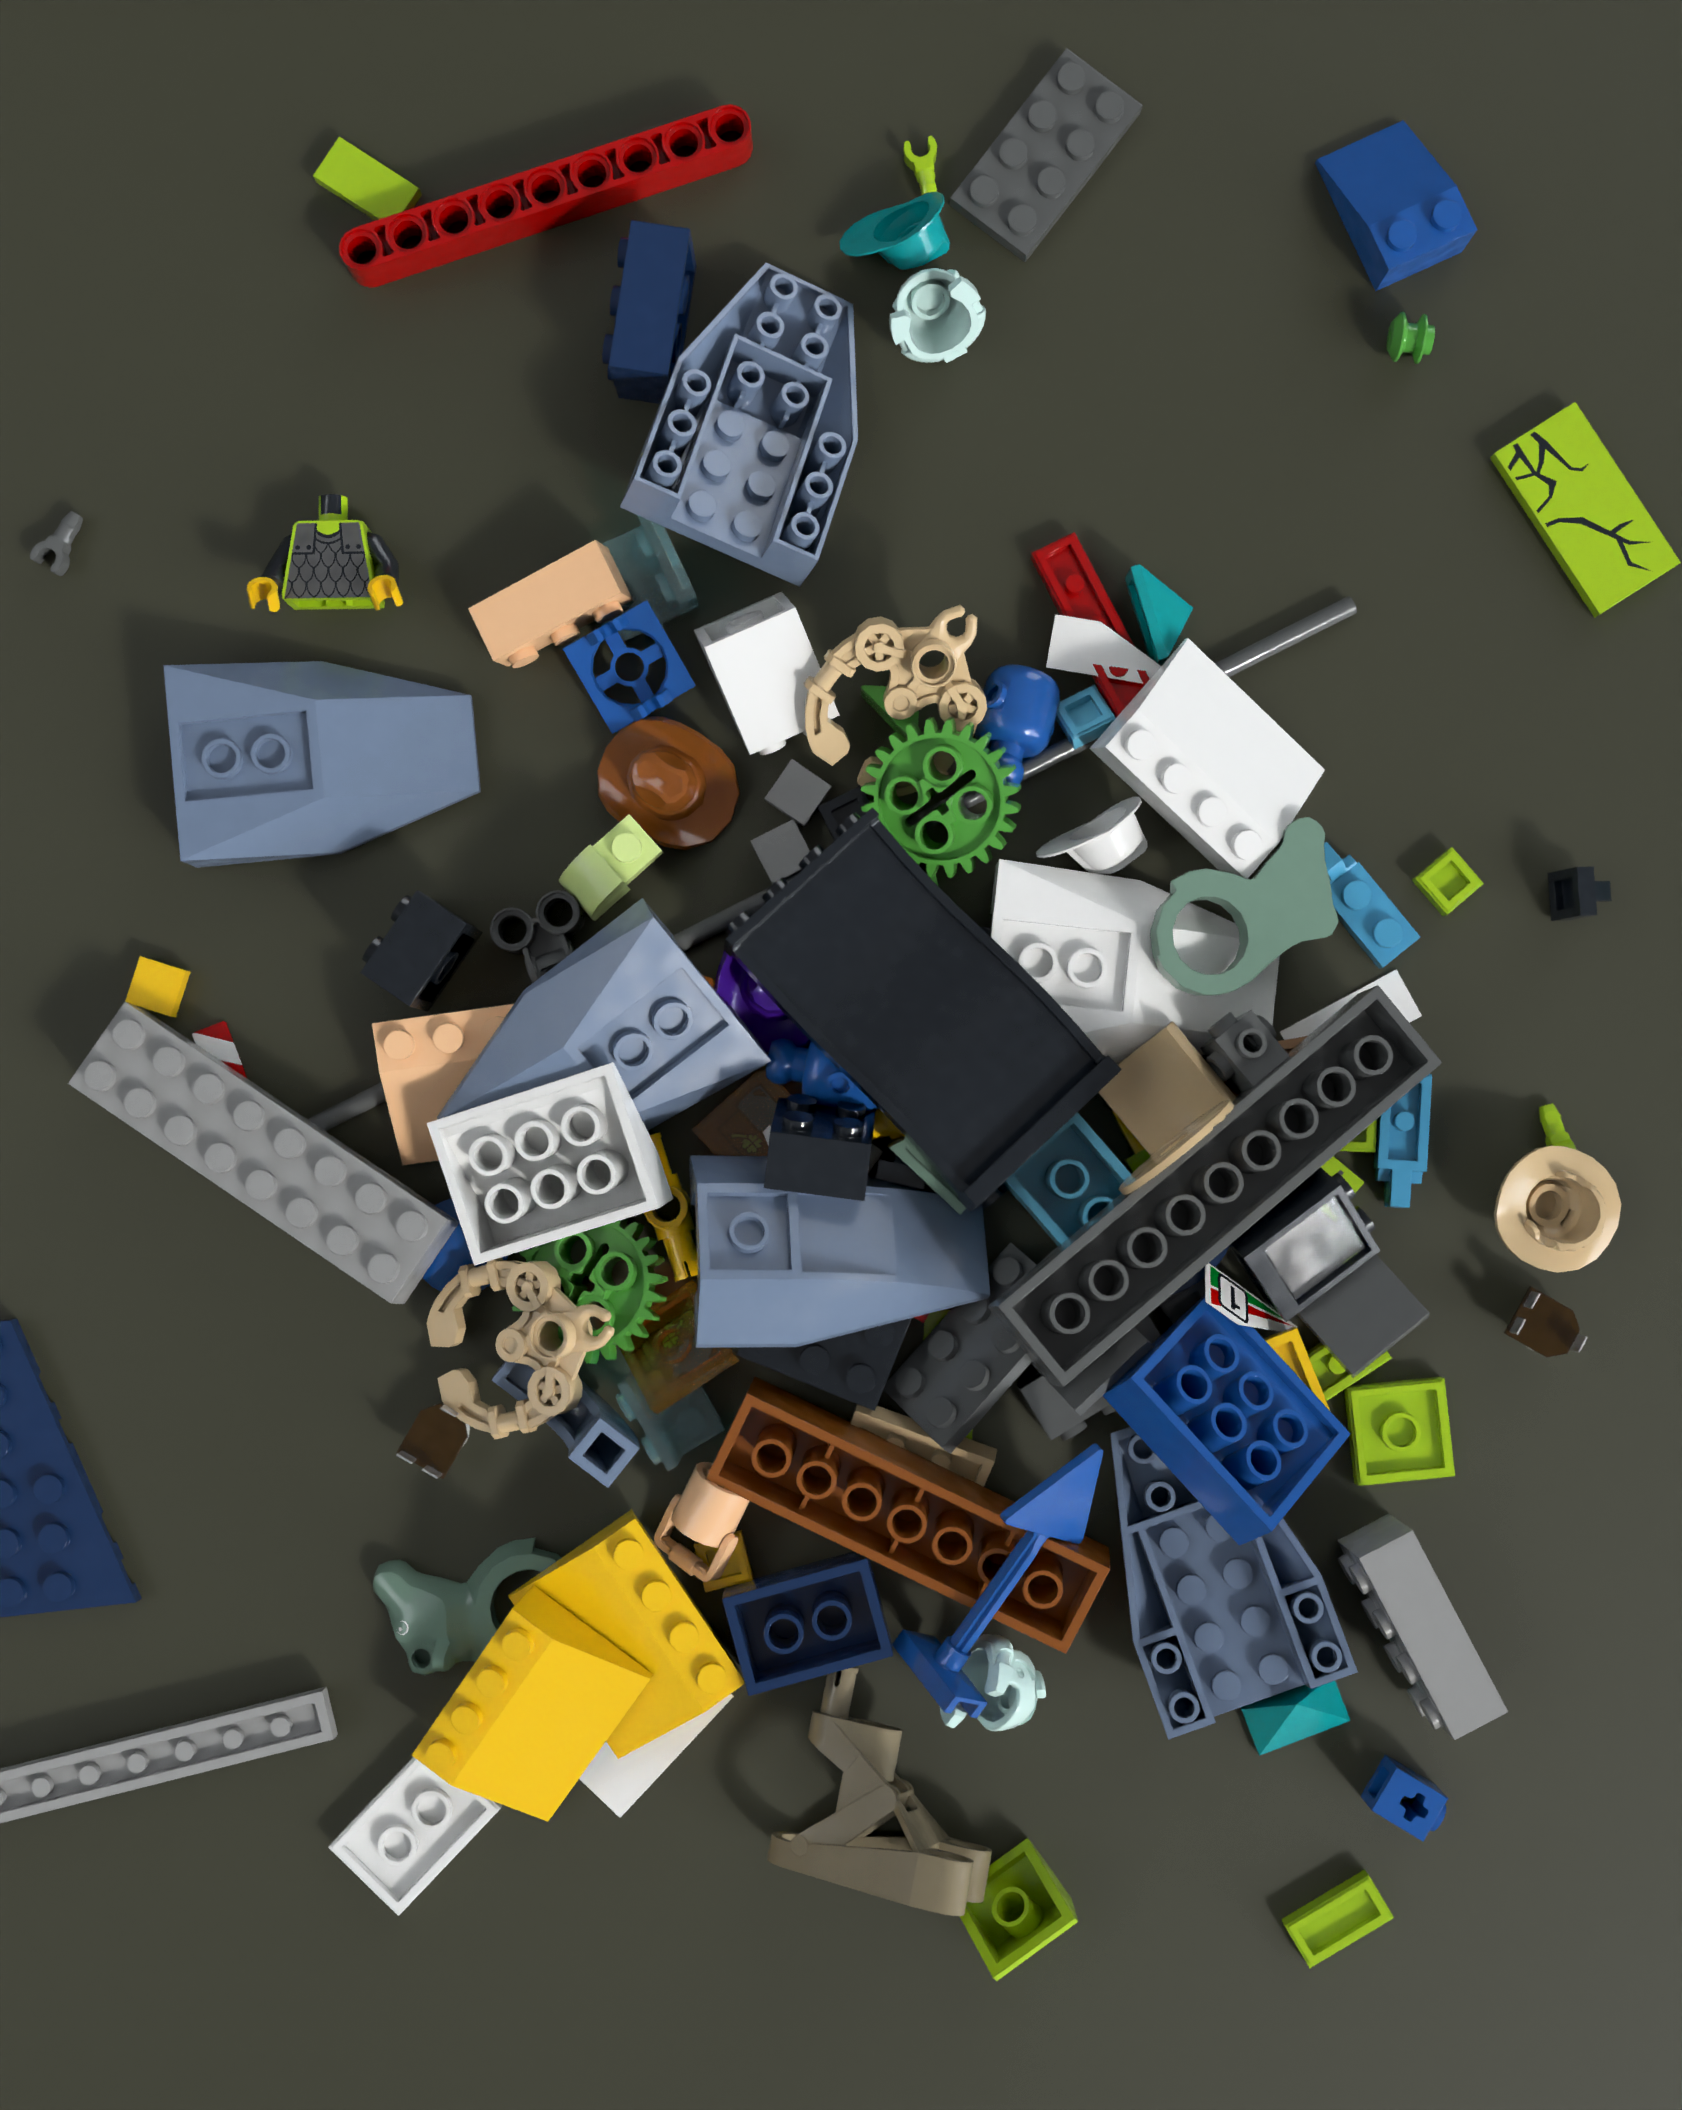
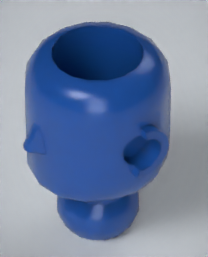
M1008 664L996 668L987 677L983 688L987 711L983 720L977 724L974 737L978 740L984 734L990 732L992 736L987 748L990 751L1003 746L1006 748L1005 753L998 761L1001 766L1015 764L1016 769L1006 777L1007 782L1020 784L1024 777L1022 759L1040 754L1050 741L1060 704V691L1058 684L1048 674L1032 667Z
M785 1038L772 1041L768 1054L771 1062L766 1065V1078L770 1082L779 1085L790 1081L802 1083V1094L816 1098L819 1105L836 1107L837 1102L844 1101L866 1105V1111L877 1109V1106L812 1042H810L808 1048L798 1047L793 1041Z

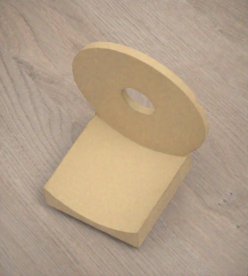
M1173 1021L1117 1065L1122 1070L1098 1092L1150 1155L1120 1185L1118 1190L1123 1195L1135 1191L1170 1166L1210 1133L1213 1127L1222 1122L1225 1116L1234 1109L1232 1102L1236 1098L1235 1095Z

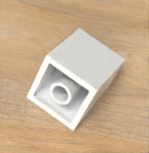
M782 592L694 630L750 755L758 751L760 755L773 753L786 745L785 739L801 732L807 736L805 730V700L808 689L804 686V682L809 676L815 677L821 668L796 607ZM834 701L828 707L829 719L840 716Z

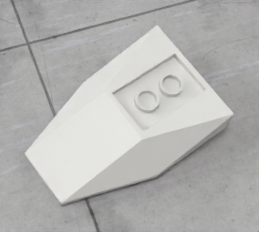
M1003 859L998 860L995 866L990 914H992L990 937L1048 992L1104 1056L1109 1055L1116 1064L1124 1060L1172 1021L1201 1056L1205 1054L1200 1048L1212 1038L1207 1030L1229 1012L1236 1018L1252 1010L1256 1016L1264 1017L1273 1025L1279 957L1270 963L1251 982L1235 991L1220 995L1194 996L1176 989L1159 973L1153 959L1150 930L1156 910L1170 893L1141 880ZM1190 902L1177 915L1173 927V940L1180 959L1192 970L1206 975L1219 974L1225 971L1235 960L1240 945L1239 931L1236 923Z

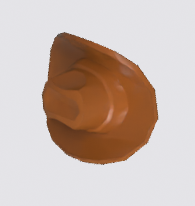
M646 716L622 728L606 747L598 767V797L606 810L619 822L630 814L655 843L669 848L688 850L711 843L732 821L740 795L735 766L723 750L701 733L678 721L663 716Z

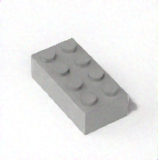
M1388 1513L1337 1540L1344 1552V1555L1340 1556L1338 1561L1352 1585L1356 1583L1362 1594H1366L1367 1599L1361 1601V1605L1374 1628L1377 1629L1379 1627L1385 1638L1390 1640V1643L1384 1645V1649L1398 1673L1403 1672L1411 1685L1413 1684V1687L1407 1689V1693L1421 1717L1426 1716L1434 1730L1442 1727L1456 1740L1508 1712L1413 1530Z

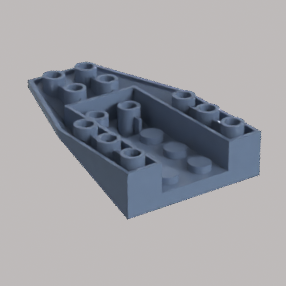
M765 263L679 356L620 508L800 587L819 560L858 442L853 304L771 264Z
M324 661L163 665L180 861L200 868L342 854L481 792L473 700L469 694Z
M641 898L523 990L441 1110L437 1119L614 1062L648 1131L771 1062L756 1036L730 1005L727 1006L682 951L672 933L645 900Z

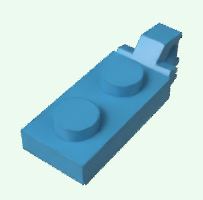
M1325 842V862L1331 884L1333 905L1338 920L1379 969L1383 968L1417 941L1420 936L1359 862L1357 863L1350 854L1342 859Z
M1432 1074L1427 1075L1377 1118L1376 1153L1374 1152L1373 1169H1376L1375 1181H1385V1207L1410 1208L1411 1183L1421 1184L1423 1172H1427Z

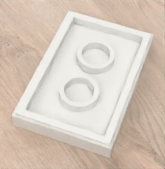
M412 1757L331 1842L328 1848L399 1916L501 1809L502 1804L451 1786L416 1758Z

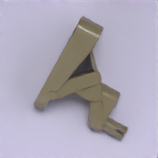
M852 1667L827 1674L820 1710L812 1711L808 1738L821 1753L844 1772L836 1812L801 1833L773 1832L767 1860L785 1869L910 1907L944 1915L963 1916L967 1902L981 1903L984 1901L992 1849L949 1837L915 1796L912 1785L895 1773L902 1729L849 1716L856 1674L859 1668ZM910 1807L911 1811L907 1812L906 1808ZM894 1816L897 1817L905 1836L868 1835Z

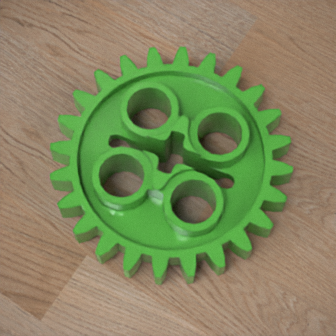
M929 717L925 721L923 733L912 722L906 726L908 740L897 732L890 735L889 740L894 751L883 746L875 751L883 765L872 763L868 765L865 771L876 778V782L865 783L861 787V791L874 796V800L861 807L862 811L868 812L873 807L879 813L878 818L910 857L918 865L921 862L926 864L927 875L930 878L936 874L939 865H943L948 878H952L956 874L958 863H961L968 874L973 872L975 869L974 856H977L986 864L990 862L993 856L988 845L1002 850L1007 842L999 831L1013 832L1016 828V824L1007 818L1006 814L1018 813L1021 809V804L1009 800L1010 795L1017 793L1021 789V784L1007 782L1006 777L1016 769L1015 764L1001 766L998 761L1005 753L1006 748L1003 746L990 751L987 746L992 734L988 732L978 740L973 738L974 723L972 722L968 723L961 732H957L954 717H949L946 720L942 730H939L935 718ZM945 751L954 757L957 766L955 774L945 775L936 769L934 765L936 752ZM968 770L975 771L976 777L956 791L946 801V804H939L914 825L907 823V818L930 801L936 792H942ZM906 781L915 786L918 792L916 804H906L899 799L896 792L898 782ZM968 791L981 793L987 802L986 812L982 814L970 812L964 804L965 793ZM927 822H941L948 831V840L944 843H937L931 840L926 832Z
M628 1218L519 1252L526 1259V1262L535 1260L547 1261L555 1267L560 1276L565 1295L576 1306L602 1304L606 1310L610 1311L611 1319L605 1322L601 1328L596 1330L592 1326L593 1336H598L603 1328L608 1325L614 1328V1335L605 1346L586 1352L584 1359L587 1364H597L600 1351L606 1360H616V1345L624 1351H633L634 1345L630 1336L634 1334L638 1337L647 1338L649 1333L642 1324L644 1320L659 1321L660 1316L651 1309L652 1302L660 1303L665 1302L667 1299L664 1295L655 1292V1285L668 1281L667 1276L654 1272V1268L665 1261L664 1256L649 1255L648 1253L657 1241L649 1236L638 1239L644 1225L635 1221L626 1227ZM583 1239L587 1249L586 1255L582 1261L575 1264L571 1258V1247L575 1241ZM605 1244H608L609 1251L607 1254L602 1256V1247ZM625 1260L629 1269L628 1277L622 1284L616 1285L612 1279V1269L618 1261ZM585 1276H589V1280L595 1284L592 1292L587 1291V1287L582 1284ZM516 1306L512 1307L513 1311L523 1312ZM559 1326L558 1336L561 1342H563V1331Z

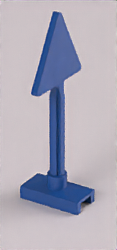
M1092 1444L1000 1514V1518L1006 1525L1028 1531L1016 1544L953 1636H947L941 1644L935 1636L903 1629L892 1644L943 1712L951 1713L956 1705L960 1703L970 1717L978 1718L988 1702L962 1671V1667L971 1656L970 1649L1049 1537L1075 1544H1080L1083 1541L1104 1452L1098 1444Z

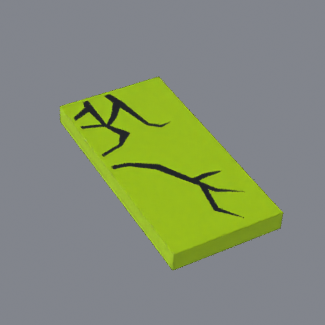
M1576 402L1501 448L1490 457L1594 618L1681 563Z

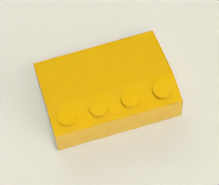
M632 1509L508 1595L515 1606L533 1585L653 1674L606 1740L618 1759L705 1713L745 1684L740 1669Z
M533 1585L511 1609L412 1753V1756L451 1786L548 1822L653 1674Z

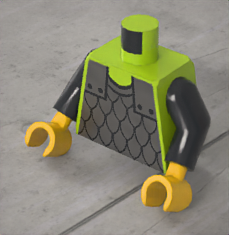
M337 494L319 496V521L295 522L292 534L284 537L262 576L249 581L246 589L251 609H255V605L260 600L267 599L269 611L277 612L280 609L278 595L281 593L282 599L294 610H380V608H385L384 599L391 597L396 607L403 605L398 589L399 563L382 536L372 533L363 521L348 520V498Z

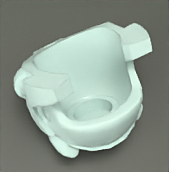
M938 268L924 269L910 276L901 286L897 298L893 302L892 307L895 312L889 315L890 331L895 345L899 344L901 346V353L907 358L921 363H934L943 360L948 363L967 353V348L982 331L986 316V308L979 302L981 298L976 287L968 279L960 276L957 270L953 269L947 271Z
M983 1634L970 1649L971 1656L962 1667V1671L988 1702L977 1719L990 1731H1003L1023 1725L1031 1719L1035 1712L1037 1699L1046 1697L1043 1676L1040 1671L1035 1670L1033 1663L1026 1654L1020 1650H1013L1012 1644L1006 1637ZM960 1703L956 1705L951 1713H945L940 1708L943 1722L951 1728H955L967 1714Z

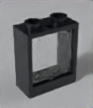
M1321 1167L1229 1245L1262 1298L1285 1322L1380 1252L1379 1247L1370 1234L1376 1229L1373 1222L1359 1206L1354 1207L1350 1201L1356 1196L1352 1187L1339 1173L1331 1177Z

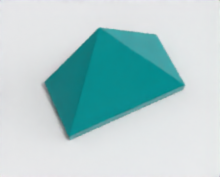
M1138 564L1130 567L1125 577V582L1148 657L1162 666L1169 657L1193 607L1142 565Z
M1336 1681L1312 1689L1302 1685L1240 1707L1259 1756L1351 1721Z

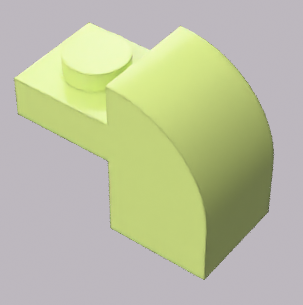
M628 814L595 845H588L565 869L559 878V883L577 900L590 918L596 921L631 890L627 885L662 855L663 851L632 816Z

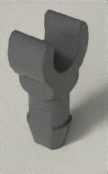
M70 511L61 520L62 522L53 535L48 536L46 541L37 543L30 553L31 560L42 564L47 554L55 552L56 560L50 570L58 576H63L69 568L71 544L80 531L83 518L73 511Z

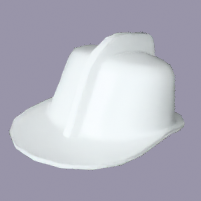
M1131 797L1110 807L1090 822L1050 840L1036 851L1037 857L1046 858L1067 852L1088 872L1112 874L1121 870L1143 854L1148 847L1147 840L1134 814L1142 803L1141 798Z

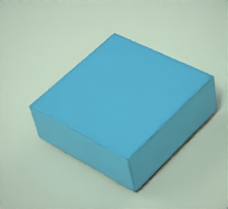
M1095 685L1060 701L1056 721L1074 749L1099 738L1116 719Z

